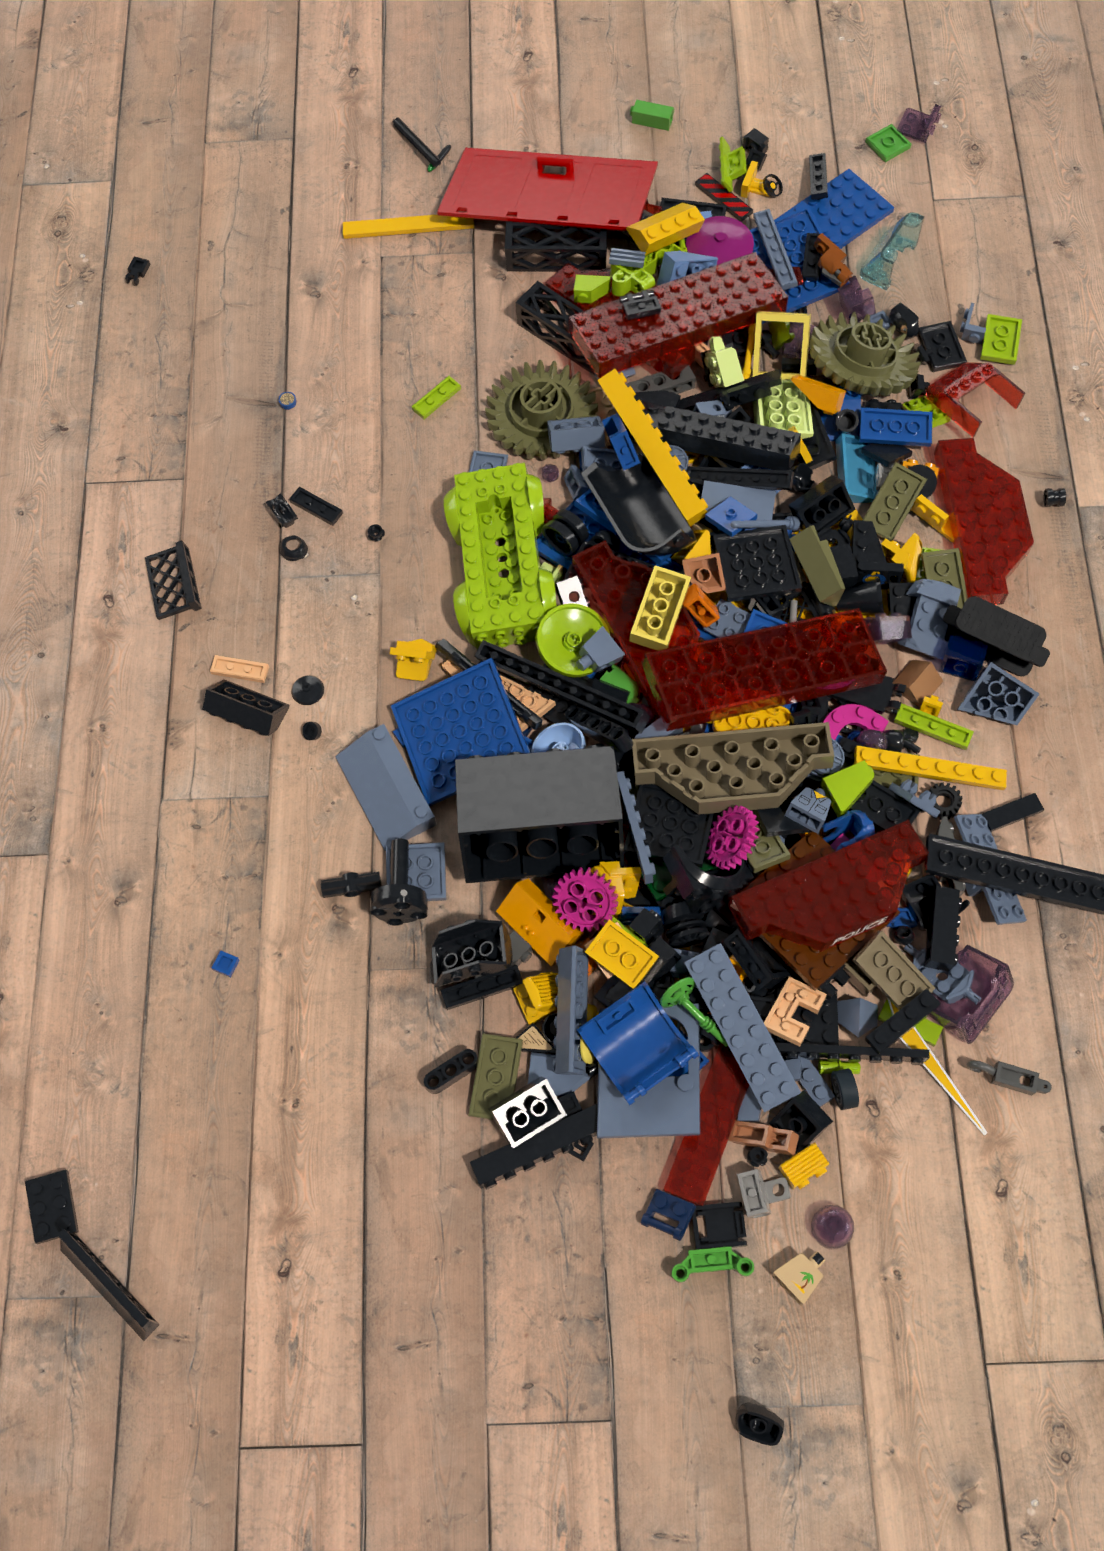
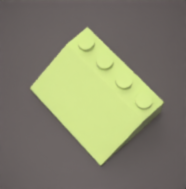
M782 380L781 385L771 387L772 395L752 401L754 424L787 431L795 425L798 433H801L802 439L813 436L810 400L791 380Z

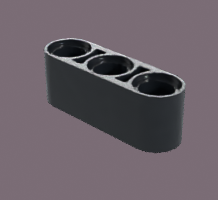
M465 1049L427 1073L424 1077V1085L427 1091L431 1094H438L473 1072L477 1068L478 1063L476 1053L471 1049ZM471 1056L474 1058V1061L471 1064H465L463 1062L464 1059ZM449 1068L457 1069L456 1073L452 1076L447 1075L446 1071ZM432 1079L439 1080V1084L436 1087L429 1086V1082Z

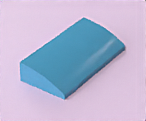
M841 433L835 440L838 478L843 480L853 503L873 502L877 495L876 465L873 459L861 453L862 447L871 443L859 442V436Z

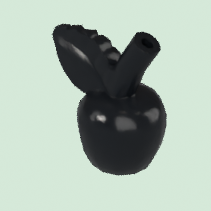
M908 728L903 732L900 730H886L882 732L879 745L883 750L901 752L904 747L915 754H919L921 748L914 744L919 738L918 731Z

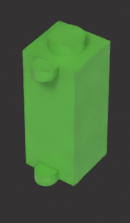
M636 99L635 105L631 106L630 116H632L633 124L669 131L675 109L671 106Z

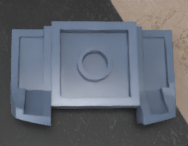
M929 579L915 581L906 593L908 596L917 597L909 628L896 629L898 644L943 660L947 645L944 638L948 624L943 621V616L950 605L957 606L961 589L941 581Z

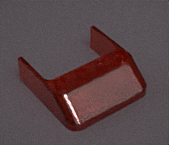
M966 362L929 385L925 395L971 437H975L982 421L959 402L960 398L986 383L1017 409L1025 392L992 364Z

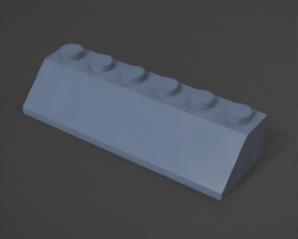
M578 946L561 948L556 957V964L558 966V975H556L558 995L555 997L557 1016H555L554 1025L557 1028V1034L554 1038L556 1057L553 1060V1068L555 1074L585 1075L586 1063L582 1060L580 1052L581 1036L577 1029L587 1023L588 955L585 953L586 950Z

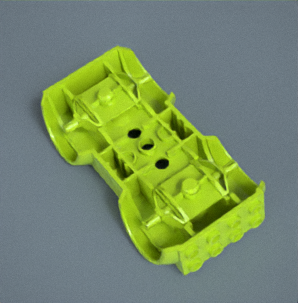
M515 463L508 466H497L491 469H479L478 471L454 475L455 487L448 491L443 501L449 530L456 544L462 547L465 581L455 588L453 594L454 609L459 626L467 641L476 647L477 650L483 640L502 648L512 644L522 645L527 642L536 641V632L541 620L551 609L556 607L553 574L546 569L540 568L537 536L542 532L544 526V503L541 481L538 477L528 474L525 463ZM503 538L506 542L503 546H497L495 544L496 540ZM501 556L507 557V560L504 562L498 561ZM501 570H508L509 575L506 578L499 576Z

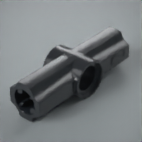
M379 871L366 874L351 872L343 874L340 878L321 880L323 898L341 895L355 897L360 895L361 892L373 891L382 886Z

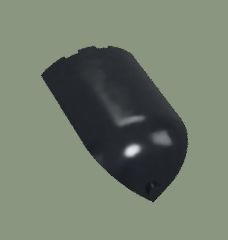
M641 454L638 455L640 463L626 470H623L621 464L619 468H612V466H603L594 462L581 473L623 543L633 551L648 556H665L682 551L697 542L692 528L649 461Z

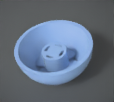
M553 724L539 733L533 742L531 753L546 752L553 748L561 750L585 749V737L581 730L573 724Z

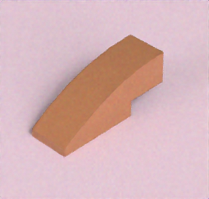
M733 1120L728 1141L748 1147H761L769 1152L795 1156L799 1135L792 1130Z

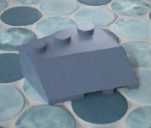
M989 661L966 693L957 710L1018 725L1039 696V693Z

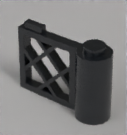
M810 582L802 588L801 592L787 595L790 601L800 595L804 600L802 606L797 605V609L800 612L796 620V627L802 629L819 620L829 621L835 616V608L819 601ZM790 605L786 613L781 614L779 620H782L781 617H783L784 622H786V619H789ZM803 611L811 612L813 617L806 620L802 619L801 615Z

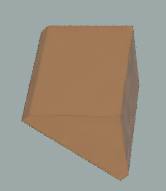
M912 660L893 684L906 685L902 696L921 708L924 697L930 698L943 683V680L932 662Z

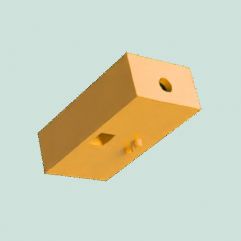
M529 878L517 882L496 910L550 966L556 964L559 949L574 946L584 933L581 932L578 926L573 930L572 923L566 926L567 919H559L562 913H555L558 907L553 906V902Z

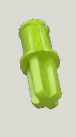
M819 1060L818 1062L819 1074H831L833 1071L847 1068L853 1074H860L861 1070L858 1062H841V1060Z

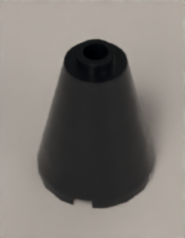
M880 578L844 590L837 606H834V608H837L838 612L884 615Z

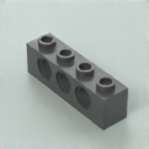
M686 362L656 374L645 376L642 379L631 381L626 386H631L634 392L665 390L680 394L695 388L696 377Z

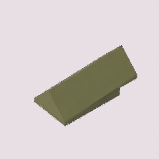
M812 525L789 540L819 601L834 607L837 606L845 586L828 541H820L816 529Z

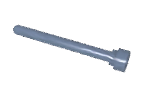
M788 516L784 520L731 522L732 528H766L786 525L788 530L796 531L800 526V520L797 516Z

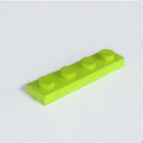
M902 703L894 720V723L967 750L974 733L972 730Z

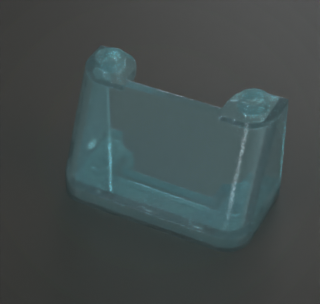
M910 212L883 234L861 267L860 277L864 281L887 291L892 281L890 279L893 266L898 257L896 250L903 252L907 247H911L912 250L915 249L918 244L924 216Z

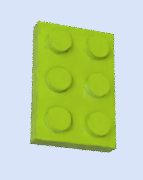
M988 314L980 360L1015 365L1022 319Z

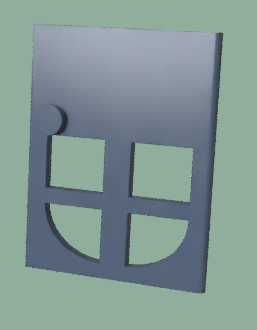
M693 1004L699 1010V1004ZM683 1005L662 1008L670 1018L683 1025L688 1034L687 1041L699 1054L697 1058H692L688 1061V1074L666 1077L649 1089L647 1094L644 1096L640 1095L634 1099L635 1102L629 1105L598 1062L597 1138L700 1135L699 1021ZM606 1008L599 1009V1013H601Z

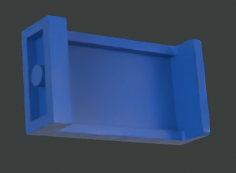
M618 413L603 419L602 423L623 470L639 464L638 455Z

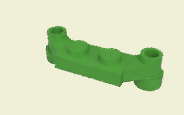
M732 1247L688 1250L686 1259L681 1264L673 1267L672 1278L676 1282L682 1283L693 1273L735 1270L741 1276L747 1277L754 1271V1263L751 1259L742 1258L734 1253ZM741 1265H746L748 1271L744 1272L741 1269ZM682 1271L684 1273V1276L682 1278H679L676 1275V1272Z

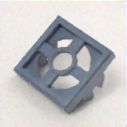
M907 779L900 786L892 782L889 790L930 815L938 816L940 811L933 807L937 797L935 794H931L930 791L926 790L918 798L915 796L918 786L915 782L912 783L910 779Z

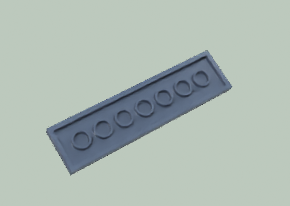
M720 943L684 962L762 1110L766 1112L800 1094L799 1087L722 944Z

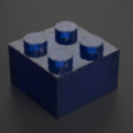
M950 635L938 672L975 682L983 666L988 645L979 641H970L960 636Z

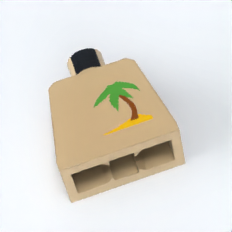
M817 1251L809 1259L803 1253H800L774 1271L772 1276L802 1306L824 1276L818 1268L825 1262V1259Z

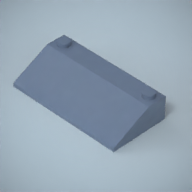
M384 724L366 732L335 756L385 851L386 846H391L392 840L398 838L408 840L437 825L429 805Z

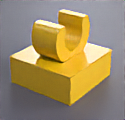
M931 695V698L925 696L920 711L938 717L943 702L938 701L939 697Z

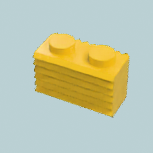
M814 1142L782 1163L778 1169L787 1179L793 1190L797 1187L801 1190L810 1184V1178L813 1176L819 1178L828 1172L826 1168L829 1166V1162Z

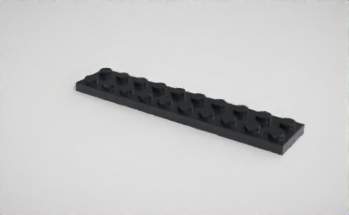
M929 833L926 837L924 873L1104 915V874Z

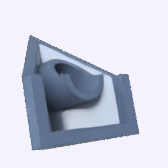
M862 998L837 1001L838 1023L858 1038L877 1026L878 1005Z

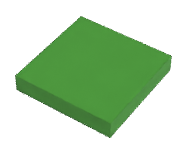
M893 124L870 135L865 140L868 146L884 162L907 151L912 145Z

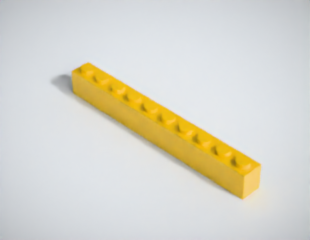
M613 369L597 381L688 524L692 526L703 519L705 514L708 513L706 510L708 508L707 503L703 498H698V489L694 483L692 485L689 484V475L685 469L680 470L679 465L681 463L676 455L671 456L670 451L672 449L667 441L663 443L660 439L663 435L658 427L654 429L651 425L654 421L649 413L645 415L642 411L645 407L640 399L638 401L635 400L634 396L636 393L633 388L626 386L627 379L622 372L618 373L616 369Z

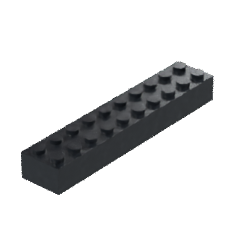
M641 401L645 407L642 411L645 415L649 413L654 421L651 425L654 429L658 427L663 435L660 438L662 442L667 441L669 445L678 446L684 451L774 470H791L800 452L801 433ZM624 424L630 439L635 440L631 435L630 431L628 430V428L626 427V425Z

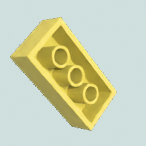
M654 566L630 633V642L666 653L690 585L691 577Z

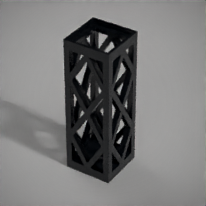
M506 222V270L513 272H606L607 229H600L599 233L592 230L599 228ZM513 228H523V229H520V230L514 232V229H513ZM549 229H564V230H562V231H560V232H554V231L549 230ZM536 230L548 237L533 241L522 235ZM579 230L591 237L578 242L566 237V235ZM535 253L547 259L533 264L523 259V257ZM578 253L590 259L577 265L565 258ZM557 262V263L562 264V265H564V266H548V265Z
M537 281L515 302L517 324L594 376L598 367L608 364L617 355L616 331L541 282ZM550 301L557 302L561 313L554 307V305ZM542 309L548 314L541 313L540 310ZM550 320L558 321L559 326ZM538 321L548 331V333L542 332ZM564 324L567 326L569 333L566 331ZM585 324H591L596 336L592 334ZM574 331H576L582 336H576ZM585 343H591L593 348L589 347ZM573 345L580 351L582 355H576ZM602 349L607 352L603 357L600 354Z

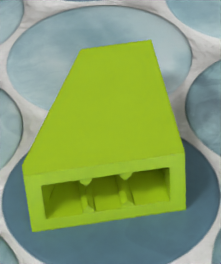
M864 760L822 779L820 787L825 791L826 797L831 800L830 805L837 817L845 815V812L852 807L871 785L874 771Z

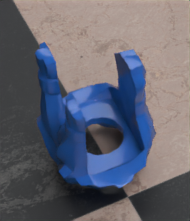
M847 810L845 815L822 826L824 832L837 827L834 833L832 832L823 838L827 843L838 838L842 833L845 834L851 831L855 838L843 842L837 847L836 854L838 856L844 855L856 847L862 848L867 846L875 837L873 821L866 816V813L860 810Z

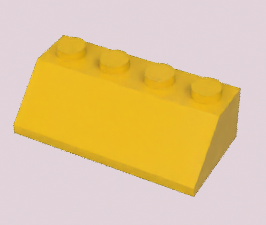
M680 203L632 224L626 229L640 251L648 255L699 232L705 219L696 206Z

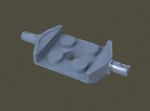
M911 944L904 947V950L913 956L915 967L935 987L933 993L944 1002L951 1004L966 997L976 1005L980 1002L981 997L971 989L974 978L973 970L968 971L958 962L948 972L924 967L926 948L920 951ZM938 973H945L948 978L946 980H939L936 975Z

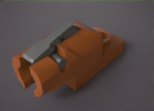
M821 233L814 244L816 250L823 254L817 265L822 269V275L842 288L853 275L846 264H843L847 254Z

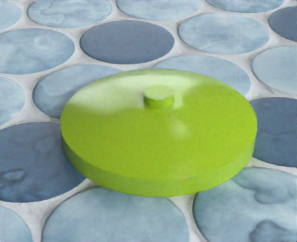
M563 604L551 609L541 620L536 632V646L544 663L553 671L567 677H583L594 672L590 667L582 671L577 666L576 661L582 658L579 654L580 649L602 626L609 635L610 631L603 618L591 608L580 604Z

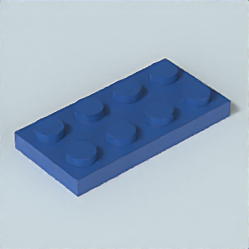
M861 407L859 442L931 447L932 412Z

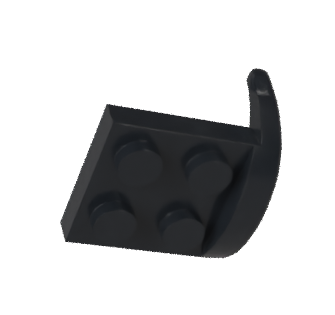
M933 874L926 875L898 889L899 894L921 931H927L930 892L936 885L941 886ZM969 900L962 902L958 915L970 905Z

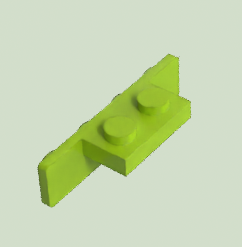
M722 136L720 137L719 145L721 155L719 156L721 162L720 172L722 174L720 181L724 188L732 192V180L747 173L745 149L741 146L730 152V146Z

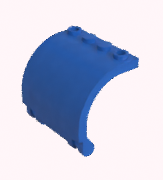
M645 981L577 1029L588 1048L629 1105L635 1102L634 1099L640 1095L644 1096L647 1094L649 1089L677 1069L686 1066L687 1061L699 1056L695 1048L689 1044L671 1021Z

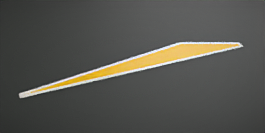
M888 999L892 1015H894L899 1009ZM915 1027L900 1038L909 1049L929 1050L930 1058L924 1062L923 1066L985 1136L987 1131L920 1033Z

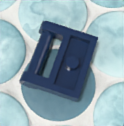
M656 1189L648 1209L641 1219V1225L645 1227L651 1226L681 1241L696 1206ZM656 1213L678 1222L679 1225L673 1227L653 1217Z

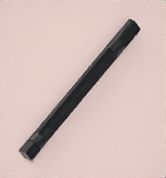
M445 639L437 642L435 648L463 671L475 666L472 661ZM506 690L514 713L534 730L541 727L543 719Z

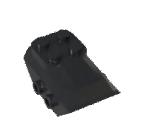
M474 919L466 920L464 923L456 926H448L446 929L439 931L431 944V981L436 988L451 982H460L470 976H487L509 968L513 962L511 939L504 923L495 920Z

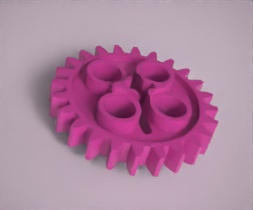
M737 805L734 808L729 807L728 812L723 810V816L718 815V822L713 821L714 828L710 829V842L707 844L709 849L706 853L709 854L708 859L712 861L711 863L723 870H729L730 867L735 869L736 864L741 866L742 859L747 860V853L752 854L750 848L756 846L753 841L758 839V836L755 835L759 831V828L755 827L759 823V821L755 820L757 816L753 814V811Z
M580 867L578 873L572 869L570 875L565 873L564 879H559V885H556L554 888L556 892L552 895L556 899L553 902V906H559L555 913H562L559 919L563 920L566 918V926L572 923L573 930L580 926L581 932H583L585 927L591 932L593 926L598 931L601 927L600 924L605 926L607 920H612V915H615L617 911L614 907H617L619 904L618 901H615L618 898V894L613 893L616 886H609L612 880H604L605 873L598 876L597 869L594 873H591L590 867H588L586 872ZM575 884L582 885L584 890L577 889ZM594 892L601 893L603 897H596L594 895ZM568 902H574L577 907H571ZM587 910H593L596 915H590Z

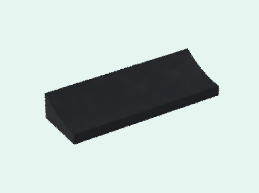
M63 1228L57 1234L61 1239L60 1251L137 1335L145 1341L160 1324L75 1233Z

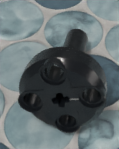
M402 838L391 841L390 884L373 890L370 898V914L393 926L424 919L427 917L428 911L426 892L419 887L408 885L409 841Z

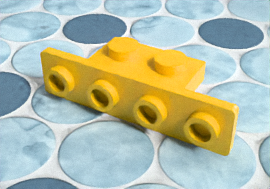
M922 494L916 498L910 510L951 542H956L965 533V530L951 520L948 514Z

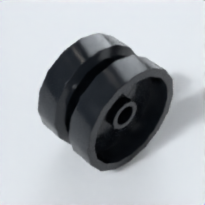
M560 509L553 516V519L548 521L542 528L546 541L557 552L565 556L573 555L579 545L583 544L589 537L588 529L582 520L566 509Z

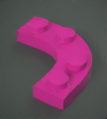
M847 704L831 711L821 723L829 722L831 738L835 740L840 730L846 725H857L876 738H879L889 721L870 708L858 704Z

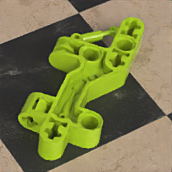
M685 239L678 241L679 247L672 243L645 255L643 268L611 264L612 293L616 296H623L629 291L634 293H640L641 290L649 291L655 286V279L652 275L656 272V267L662 265L664 252H687Z

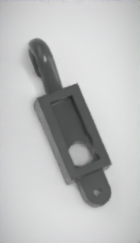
M976 1060L967 1063L969 1070L978 1073L983 1070L992 1075L991 1084L1031 1096L1036 1092L1046 1094L1052 1089L1049 1081L1040 1079L1039 1073L1001 1061L995 1063L994 1067ZM1021 1076L1030 1078L1029 1087L1021 1085Z

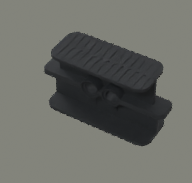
M976 596L968 598L962 609L955 605H950L943 616V621L948 624L944 638L946 642L987 662L990 661L1017 676L1028 675L1033 665L1043 667L1050 655V651L1042 647L1047 636L1043 627Z

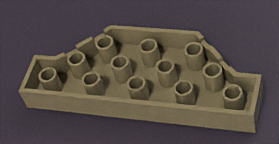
M829 722L632 739L634 743L632 754L635 784H657L697 814L722 813L723 810L728 812L729 807L734 808L735 805L743 806L749 810L778 808L812 770L833 768L834 762Z

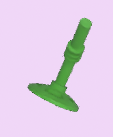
M687 977L679 980L663 994L660 1000L662 1007L669 1008L677 1004L683 1005L699 1021V1025L707 1033L710 1032L725 1047L728 1046L723 1034L716 1027V1023L709 1019L708 1016H704L689 1001V995L695 987L693 978Z

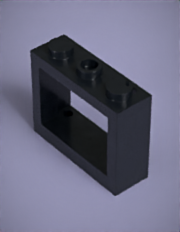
M750 927L736 929L724 940V943L758 991L776 988V986L785 983L789 977L793 976L787 970V965L782 958L762 938H759L750 931Z

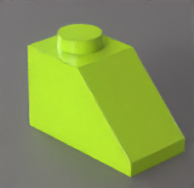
M576 275L574 302L593 303L611 291L610 276Z

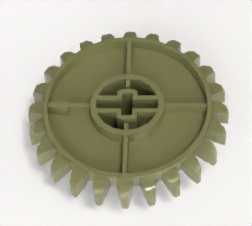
M840 312L836 323L832 316L829 315L826 325L820 320L818 327H814L809 341L810 356L815 360V366L822 370V374L829 377L833 383L844 387V389L861 395L867 394L877 397V395L890 396L891 392L893 394L900 393L902 389H907L915 380L921 362H916L919 352L910 354L914 342L901 347L906 337L905 333L892 339L896 326L893 325L886 330L882 327L883 319H880L876 324L871 323L869 314L865 316L863 322L858 323L856 312H853L848 324L843 312Z
M538 360L535 373L532 372L528 362H524L523 376L512 367V382L501 374L500 381L503 389L493 384L492 393L494 397L488 395L486 397L487 404L490 407L485 408L486 417L489 419L487 420L488 428L493 430V437L495 440L501 441L503 448L510 449L512 447L513 454L517 456L524 453L527 459L539 456L541 460H546L549 455L559 458L560 453L552 452L550 448L547 421L597 416L595 413L598 412V403L591 404L596 400V392L593 391L587 394L590 390L589 380L579 386L581 383L580 371L570 380V367L568 364L560 375L557 374L556 361L552 362L549 372H545L542 360ZM567 450V451H565V452H566V453H571V452H573V451H572V450Z

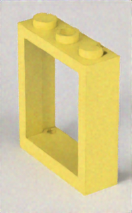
M758 311L756 314L752 377L767 373L759 371L762 321L804 323L800 374L781 373L782 380H791L793 376L798 374L806 377L811 314Z

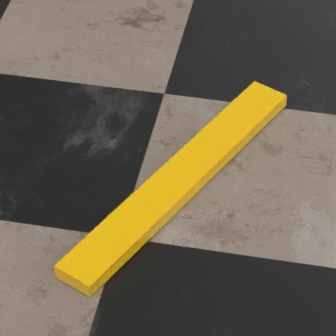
M436 214L343 222V237L348 239L473 229L474 218L439 216Z

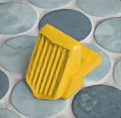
M913 533L903 547L900 548L901 546L896 541H889L885 538L881 543L885 557L892 561V563L904 564L902 577L909 583H914L922 552L921 539L916 533Z
M424 639L409 642L397 640L396 648L390 647V655H396L395 659H398L396 676L402 679L426 681L432 660H434L437 651L436 645Z
M619 861L599 862V866L590 868L591 873H594L597 869L598 876L605 873L604 880H612L609 886H616L613 893L618 894V898L615 901L619 902L618 906L614 907L617 909L615 914H621L624 898L636 897L641 877V868H620ZM596 892L600 898L603 897L601 893Z
M551 971L540 973L536 976H529L523 979L522 984L513 988L529 1025L539 1022L552 1013H557L555 997L558 995V987L556 986V975L558 973Z

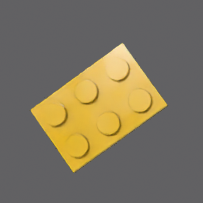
M610 919L585 951L588 956L632 989H635L659 958L656 953Z

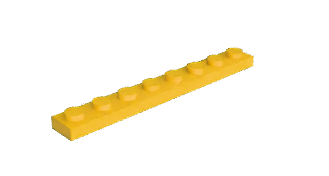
M863 746L855 747L854 765L865 760L867 765H870L874 770L997 790L1006 789L1007 770Z

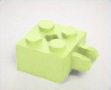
M712 336L709 339L710 351L705 353L706 357L704 358L705 364L711 373L709 375L711 384L714 387L725 388L744 381L736 349L725 347L720 336Z

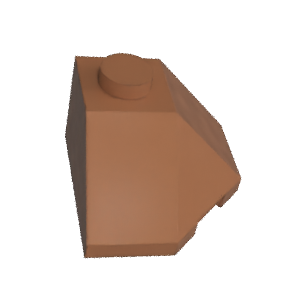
M719 553L682 560L684 574L691 577L690 582L692 584L696 583L707 594L726 590Z

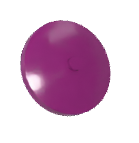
M714 216L704 220L699 232L687 237L686 248L688 253L717 257L718 261L714 275H725L740 270L749 262L753 254L754 239L750 230L742 222L731 217Z

